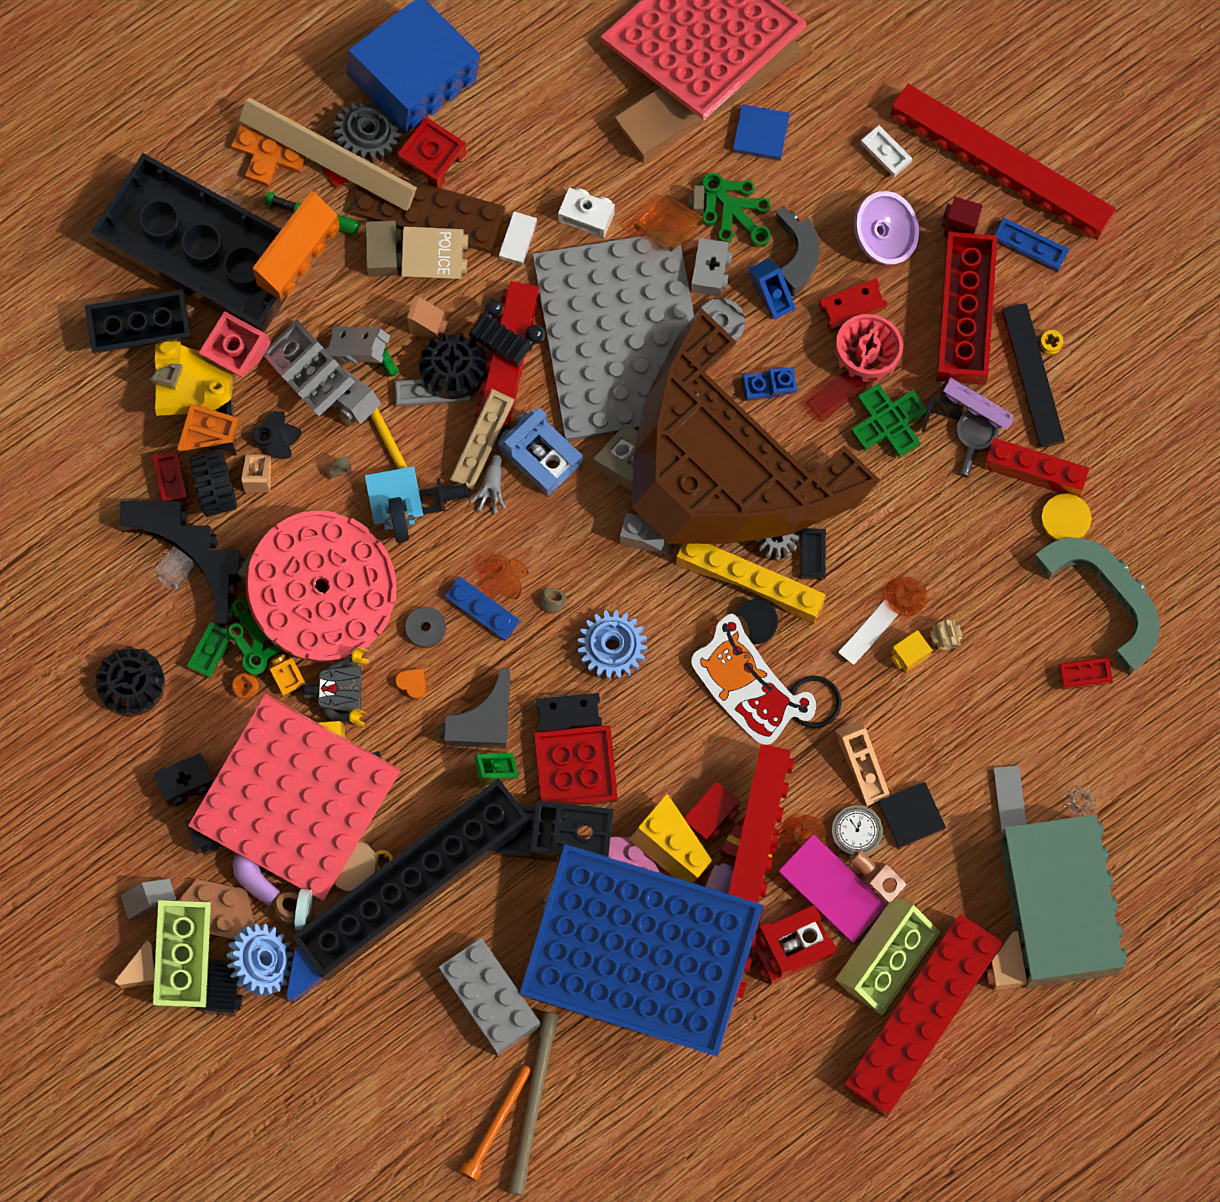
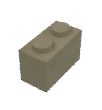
M396 221L366 222L368 276H398V267H402V252L397 251V244H402L401 229H397Z

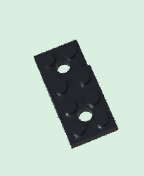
M537 801L536 807L520 805L533 824L492 854L557 862L558 856L562 855L564 845L567 844L609 857L614 809ZM582 826L590 827L593 831L592 836L588 839H582L578 835L579 828Z

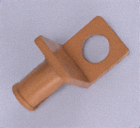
M861 849L855 851L849 858V861L864 874L860 879L866 885H871L888 902H892L906 886V883L887 864L873 863ZM889 877L893 878L896 883L895 889L892 892H886L882 886L883 881Z

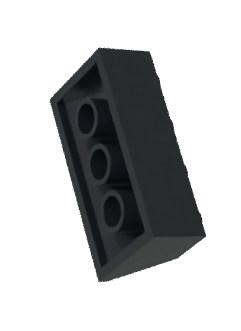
M183 289L85 305L92 354L191 338L189 312Z

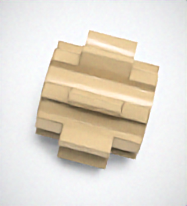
M946 620L932 625L933 631H931L930 636L933 646L937 645L939 651L953 649L961 644L962 633L960 625H955L954 620Z

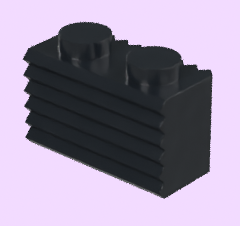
M209 960L206 1007H203V1011L206 1014L235 1017L237 1010L242 1009L243 995L239 994L240 986H237L239 977L231 978V974L235 972V969L227 967L233 961Z

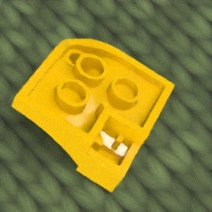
M181 341L156 343V371L174 363L182 364L183 366L175 390L156 385V416L188 414L190 404L212 410L220 408L232 398L233 372L200 355L199 350L181 345Z

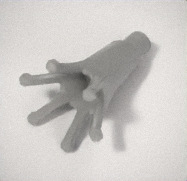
M499 455L492 456L491 465L488 466L482 486L476 495L469 500L470 503H473L477 498L482 497L479 507H477L479 512L489 497L492 498L493 514L498 513L497 500H499L501 508H506L500 489L502 457Z

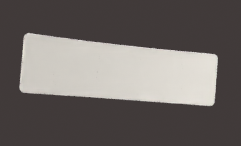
M884 600L854 636L841 648L839 653L849 662L855 664L892 623L900 611L887 600Z

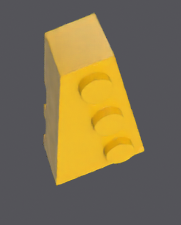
M668 794L665 795L629 838L632 843L670 875L691 883L695 882L712 861Z

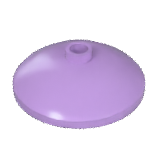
M889 191L871 194L859 205L855 215L854 229L857 241L864 253L875 262L884 265L897 264L909 258L914 252L919 239V224L911 205L900 195Z

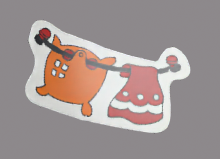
M729 614L719 621L713 640L707 646L697 650L692 656L693 668L715 699L760 744L769 745L773 743L792 717L809 721L815 714L816 701L814 696L809 692L792 695L785 688L746 636L740 620L734 614Z

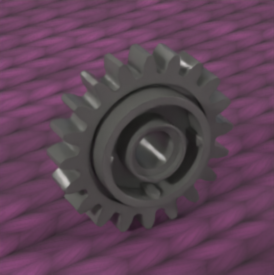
M360 100L359 107L353 102L350 104L349 109L343 107L342 113L337 114L333 126V139H337V145L344 146V149L363 159L368 158L372 164L375 157L381 162L383 161L384 154L391 157L392 150L397 149L401 136L399 134L400 128L379 107L374 108L373 101H370L369 106H365L363 100Z

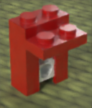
M815 905L774 924L767 922L760 926L759 931H756L754 948L751 947L750 953L753 958L758 957L761 966H758V970L763 980H769L770 985L837 954L832 938L827 937L820 920L822 918ZM807 931L813 932L816 936V941L806 943L802 938V934ZM793 935H796V938H794V939L791 938V940L788 941V942H787V940H786V943H784V945H783V943H782V946H783V949H782V947H781V945H780L779 942L782 941V940H784V939H786V938H788V937H791V936H793ZM798 948H799V949H800V948L803 949V950H801V951H799V952H797V953H795V954H793V955H791V956L786 957V952L789 953V952H791V951H793V950H794V952H795V949H798Z

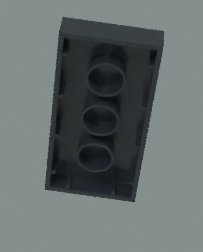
M144 153L141 154L90 232L94 243L170 286L178 290L183 289L185 294L221 314L225 311L264 333L288 297L285 296L280 301L259 287L253 272L254 265L282 229Z

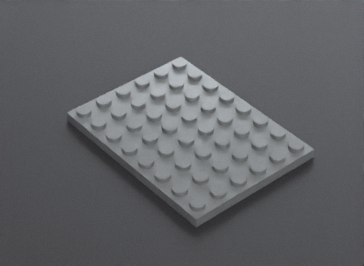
M678 230L533 254L565 439L567 441L616 434L625 424L639 430L646 395L678 335L694 317Z

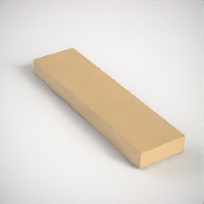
M491 389L450 480L458 484L466 482L467 488L474 489L515 399Z

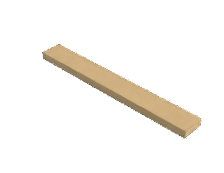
M249 97L245 100L239 121L406 211L410 208L417 187Z

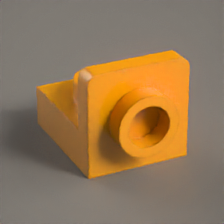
M284 653L273 657L270 660L271 663L267 665L283 696L306 684L290 654L284 655Z

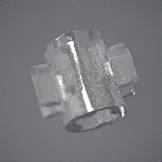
M1077 785L1075 794L1068 791L1067 797L1071 801L1066 802L1065 807L1071 808V816H1074L1076 813L1081 814V817L1086 816L1087 810L1094 812L1096 809L1091 803L1095 802L1097 797L1091 796L1089 793L1090 787L1087 790H1081V787ZM1078 797H1080L1082 801H1086L1083 807L1080 803H1076Z

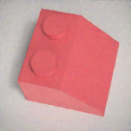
M224 311L199 354L243 377L259 364L271 342L264 332Z

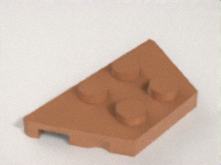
M196 879L179 899V901L211 902L209 936L235 941L233 936L241 933L240 930L242 928L255 924L246 889Z

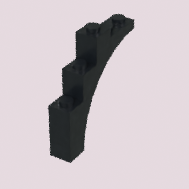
M120 501V527L122 532L143 534L160 539L176 547L189 557L205 575L212 589L216 603L218 626L228 629L230 622H234L235 618L230 607L231 597H235V582L231 581H241V577L237 574L246 561V558H242L240 550H212L217 547V535L213 534L210 526H183V524H187L188 513L187 509L183 508L181 501Z

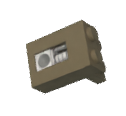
M625 424L593 460L602 475L632 492L633 458L638 431Z

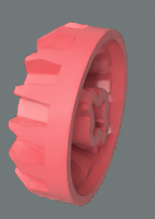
M861 314L850 318L841 326L835 341L834 355L839 359L838 365L840 368L849 370L848 375L853 378L854 375H858L865 382L869 378L879 381L882 380L884 375L892 374L898 365L903 352V341L898 329L887 319L873 314ZM859 341L857 348L852 347L855 342ZM868 344H871L868 354L865 355ZM880 348L882 350L883 357L878 356ZM849 351L855 353L856 360L859 362L858 366L851 360ZM875 360L881 362L875 368L866 369V366L874 363Z

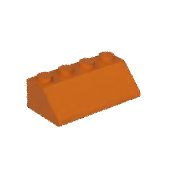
M312 190L253 267L257 285L280 301L285 296L291 295L296 287L295 282L300 276L304 277L311 266L310 262L314 257H319L322 254L326 241L329 237L333 238L340 228L338 215Z

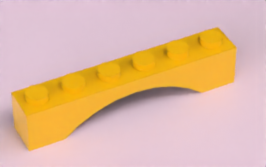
M682 544L677 555L676 565L699 575L720 579L747 589L773 602L790 614L815 624L825 601L826 594L710 544Z

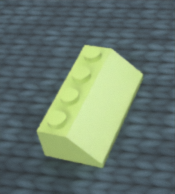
M895 897L886 906L835 980L848 993L883 1016L941 932L913 904Z
M158 900L153 1005L206 1007L211 902Z

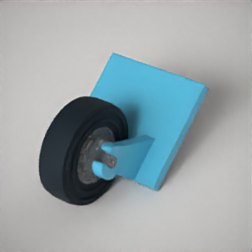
M414 466L365 475L374 525L384 523L385 530L393 529L396 543L409 541L407 526L415 525L414 517L423 516Z

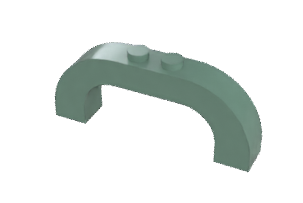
M1061 539L1047 545L1036 553L1033 562L1048 579H1051L1066 567L1082 566L1094 572L1130 614L1134 623L1132 639L1119 648L1114 657L1129 675L1137 671L1151 655L1159 636L1157 610L1150 597L1146 594V588L1143 583L1138 579L1135 580L1129 574L1130 570L1122 560L1118 561L1108 549L1088 539Z

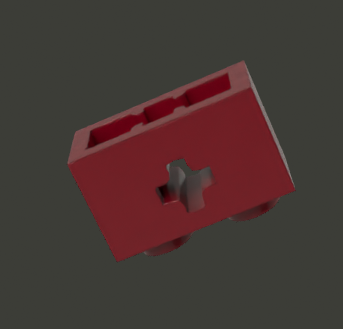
M954 196L953 203H947L941 224L942 227H945L943 236L947 237L948 231L975 234L983 205Z

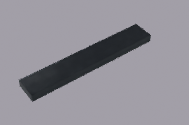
M1027 303L1003 308V317L1039 447L1044 448L1062 444L1065 442Z

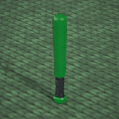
M268 192L265 199L266 206L282 207L283 209L293 211V213L301 205L300 202L295 203L275 196L274 192ZM338 215L339 231L351 235L357 234L360 227L359 222Z

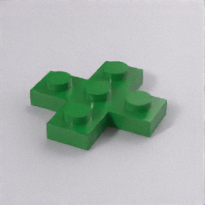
M878 383L858 396L859 402L870 418L852 428L851 433L864 451L886 439L900 459L920 446L921 442L908 424L927 413V408L914 390L892 402Z

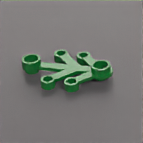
M717 173L706 174L701 180V186H704V194L707 195L703 223L706 226H714L716 224L717 213L715 212L717 197L723 203L722 229L719 231V241L730 243L733 240V231L731 230L733 214L751 234V242L754 246L765 247L768 245L771 236L769 229L765 226H757L742 209L756 210L759 214H767L770 210V201L767 198L746 199L730 197L726 191H739L745 197L753 195L754 183L750 180L743 182L724 181L723 177ZM710 183H715L717 187L711 189L708 185ZM746 185L750 186L751 190L744 191L743 187ZM765 203L768 207L761 209L758 205ZM712 215L714 220L708 221L705 217ZM729 233L730 237L725 239L721 235ZM761 235L765 240L760 242L757 241L756 237Z
M237 600L231 606V612L239 618L252 637V648L243 638L244 630L240 624H232L227 629V636L235 642L243 654V669L251 675H258L266 669L267 660L285 651L275 644L262 651L263 642L268 638L248 614L247 603L243 600ZM236 605H241L243 612L237 611ZM232 628H235V629L238 630V632H239V635H238V636H235V635L232 634V632H231V629H232ZM256 658L259 661V665H254L251 659Z

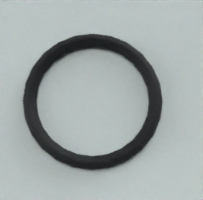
M805 677L794 684L790 693L794 695L797 689L806 682H823L833 690L836 697V708L833 714L823 722L811 723L803 721L798 717L793 718L806 727H824L833 722L840 712V692L830 680L824 677Z

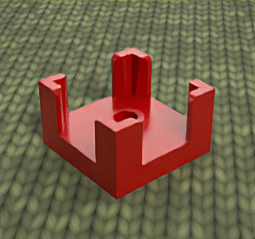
M425 117L397 153L400 166L408 171L410 165L425 175L430 186L441 188L445 183V173L457 158L458 162H461L466 156V143L428 117Z

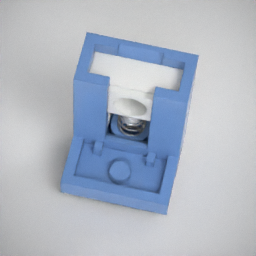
M541 408L537 411L532 409L529 413L525 412L517 419V425L512 430L507 429L500 435L498 448L546 496H549L583 464V455L547 422V414ZM531 449L532 453L535 454V457L529 452ZM551 460H555L560 465L555 469H551L546 464Z

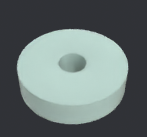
M301 889L299 892L295 913L296 930H301L310 923L313 904L312 890Z

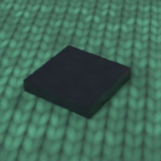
M926 782L878 801L899 849L946 829Z

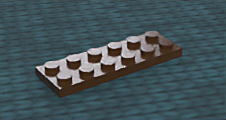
M398 177L417 187L411 206L406 211L361 186L358 187L350 211L351 215L374 222L396 221V227L400 229L404 227L464 229V234H468L469 248L492 254L505 213V206Z

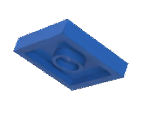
M742 104L733 152L781 161L790 113Z

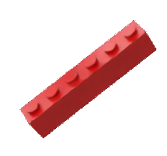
M510 281L509 288H504L502 303H505L504 312L497 318V322L503 324L506 329H511L514 334H519L524 340L526 339L525 332L527 328L533 325L540 296L539 287ZM493 353L492 358L488 357L486 363V372H489L487 381H482L480 395L484 396L482 404L477 403L475 418L479 417L491 389L516 400L525 357L521 361L519 368L496 353ZM515 401L503 424L502 432L509 429Z

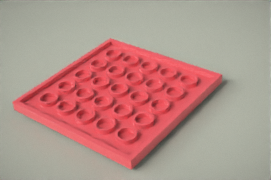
M641 0L601 36V40L611 50L701 119L705 120L806 28V21L778 0Z
M264 694L188 826L297 887L312 890V895L324 901L401 769L271 696Z

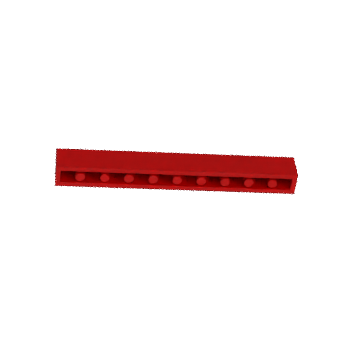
M907 83L892 105L891 116H893L897 123L908 125L913 128L917 135L924 138L928 137L934 141L935 145L940 149H947L954 153L960 161L969 162L976 166L980 173L984 175L989 174L1003 187H1010L1017 191L1021 198L1032 200L1043 211L1047 213L1052 212L1057 215L1064 224L1073 225L1080 229L1084 236L1088 238L1093 237L1098 240L1113 218L1116 210L1115 207Z
M765 744L760 745L728 893L730 895L756 903L759 902L760 897L765 898L768 882H763L765 872L770 873L773 857H768L770 847L776 848L779 834L774 832L775 823H781L784 808L779 807L781 797H787L789 783H785L786 773H792L794 759L790 758L791 750ZM755 933L753 943L751 946L752 948H754L757 933ZM750 957L747 959L744 969L745 973H749L752 960ZM740 983L734 1004H737L738 998L744 997L746 983Z

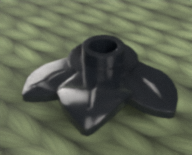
M283 411L273 412L266 417L263 425L254 429L252 441L256 447L266 449L271 457L288 459L292 457L289 446L297 442L302 435V431L293 425L285 424V413ZM264 434H267L269 436V439L267 441H262L260 437Z

